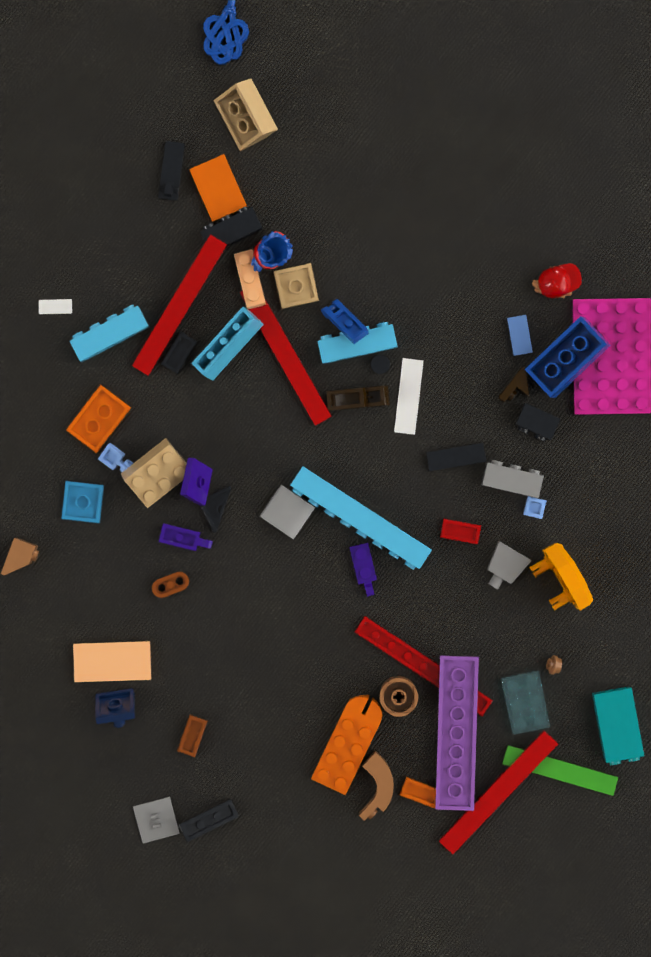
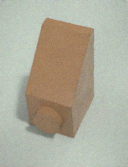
M14 538L1 574L7 575L31 564L32 561H36L39 554L37 550L38 545Z

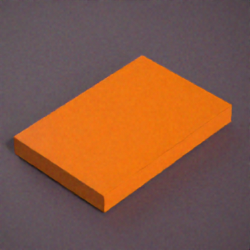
M224 154L189 169L212 222L236 213L239 209L247 206Z
M100 384L66 431L95 453H98L130 411L131 407Z

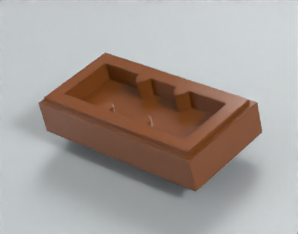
M189 715L177 749L178 752L192 757L196 756L208 720Z

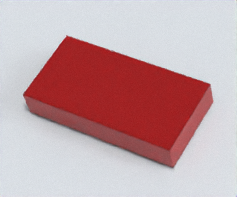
M443 519L440 538L478 544L481 525Z

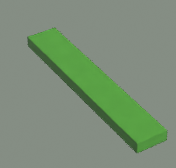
M507 745L502 764L510 766L524 749ZM548 756L532 771L535 774L612 796L614 795L619 778Z

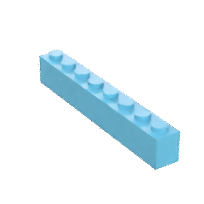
M302 466L290 485L293 487L292 491L300 497L303 494L309 497V503L316 507L319 505L326 508L324 510L326 514L333 518L335 515L341 518L340 523L348 528L352 525L358 529L357 534L365 539L369 536L374 540L372 542L380 549L383 546L390 550L388 554L397 560L399 557L406 560L404 564L413 570L416 567L420 569L432 551L304 466Z

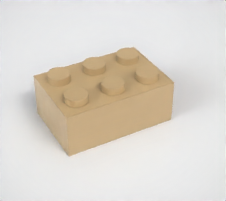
M165 438L128 467V469L123 471L121 475L143 504L149 508L183 481L187 463Z

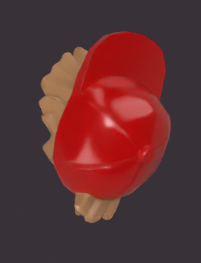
M568 263L546 269L540 274L538 280H533L532 286L535 288V292L551 299L565 298V296H571L572 292L580 287L582 277L579 268L574 264Z

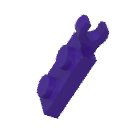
M163 523L159 538L161 543L197 551V546L210 549L213 543L211 540L200 538L201 532Z
M365 543L350 547L358 585L364 583L367 596L375 595L371 581H375L377 578L369 545Z

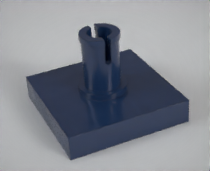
M134 689L96 694V723L113 722L114 727L120 728L125 725V720L135 719Z

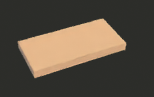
M150 641L73 644L74 682L151 680Z

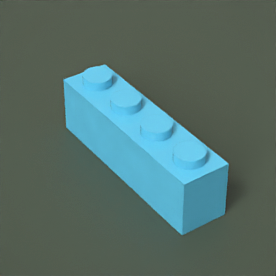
M130 305L123 309L124 313L118 316L113 314L107 317V322L103 324L98 322L90 326L88 332L83 333V331L74 334L70 343L79 361L84 362L148 329L149 325L140 307Z
M242 307L197 356L192 364L203 376L213 381L264 324L251 311Z
M388 322L377 324V328L373 329L365 326L369 334L355 344L342 332H339L340 336L333 338L332 334L321 336L318 346L322 364L397 348L393 324L388 325Z

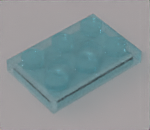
M539 671L501 678L512 734L549 728L550 723Z

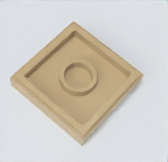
M311 263L273 271L282 309L319 301Z

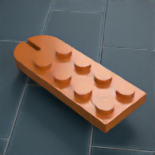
M369 695L355 696L347 702L311 777L312 780L343 795H346L382 720L381 706L374 697H372L366 713H362Z

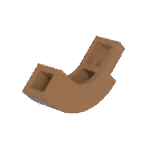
M374 751L362 764V767L373 776L377 784L374 797L359 812V816L364 821L367 818H373L378 812L376 810L377 807L384 812L393 795V777L390 767L377 751Z

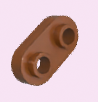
M176 572L157 579L152 585V592L159 598L180 592L188 587L189 577L184 572ZM179 577L183 579V584L181 585L176 582ZM160 584L165 585V591L159 590Z

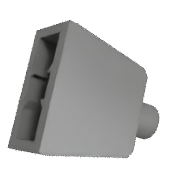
M498 541L487 570L494 573L488 584L496 589H499L504 580L512 584L531 560Z

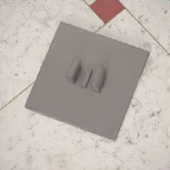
M170 796L133 806L142 843L180 834Z

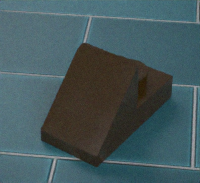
M522 367L500 394L498 399L502 402L506 400L511 401L517 393L514 391L516 388L529 397L525 368Z

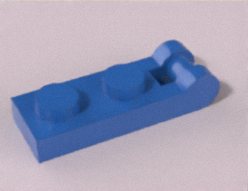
M338 299L334 300L329 307L325 306L321 309L324 317L329 319L353 344L369 334L368 329Z

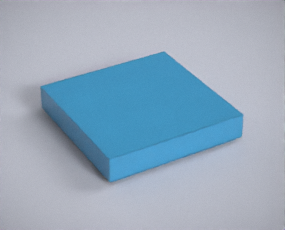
M65 481L61 519L100 523L104 485Z

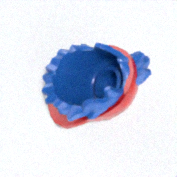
M271 231L268 236L265 235L253 250L251 265H254V271L260 272L262 269H274L287 263V260L291 259L293 245L289 243L290 239H287L286 235L278 231Z

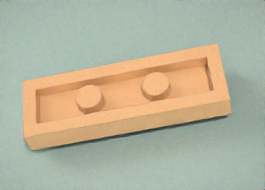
M253 250L235 253L234 257L247 309L266 305L258 271L255 272L253 269L254 265H251Z

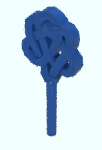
M228 0L221 16L212 15L204 22L203 30L206 34L204 51L218 65H226L231 60L240 58L243 51L242 44L249 36L248 25L243 20L236 19V0ZM229 16L230 22L227 24L225 21ZM212 23H215L212 29L210 30V25ZM238 27H241L243 29V33L241 36ZM220 28H222V30L219 32V34H218L217 37L215 38V36H216V34L218 33V31L220 30ZM231 30H233V34H234V38H235L234 41H232V36H231V33H230ZM226 38L227 44L223 46L221 43Z

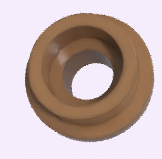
M553 655L547 660L546 668L549 674L560 673L562 659L558 658V656Z

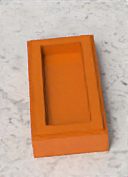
M406 777L399 795L435 808L436 787Z

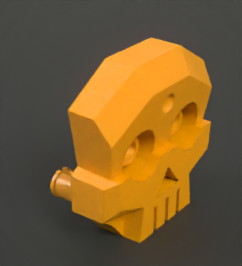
M553 543L543 549L544 559L529 568L535 578L548 569L553 570L564 590L561 594L549 599L554 611L568 602L573 603L575 608L579 610L589 606L593 601L590 590L581 572L563 545Z

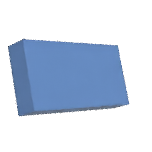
M526 315L507 318L513 356L533 353Z

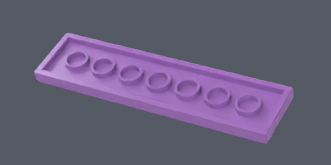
M440 655L436 810L474 811L479 656Z

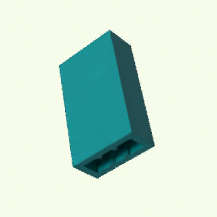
M627 686L592 693L604 761L610 763V765H617L621 763V760L628 759L629 762L640 760V757L644 756L632 688Z

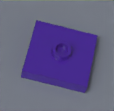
M188 458L180 495L200 506H205L213 469L195 458Z

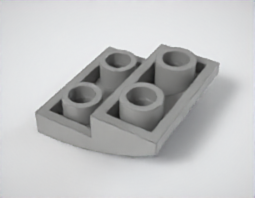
M280 485L260 517L294 539L315 507L283 485Z

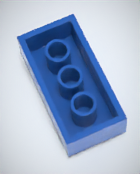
M580 316L525 370L550 398H556L611 345L585 317Z

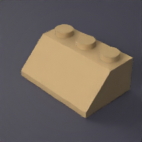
M252 79L234 84L213 100L240 151L267 138L278 130Z

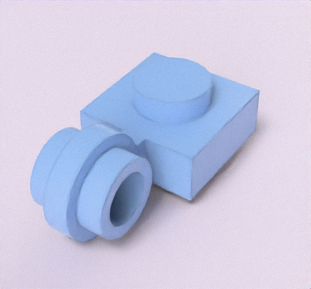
M111 443L106 446L98 460L112 470L120 466L121 472L133 464L130 460L122 461L125 453Z

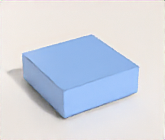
M527 496L523 515L542 519L546 500Z

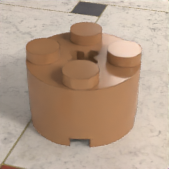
M402 676L391 677L381 686L379 692L380 703L383 709L390 715L396 717L406 716L416 707L418 692L413 682L408 678ZM397 692H401V695H404V697H401L400 701H397L396 697H393L394 695H397Z

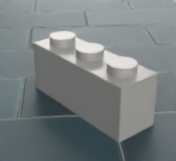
M496 460L486 463L481 485L539 498L544 478L543 475H540V471L529 469L528 472L521 471V466L510 464L509 468L502 466L503 462Z

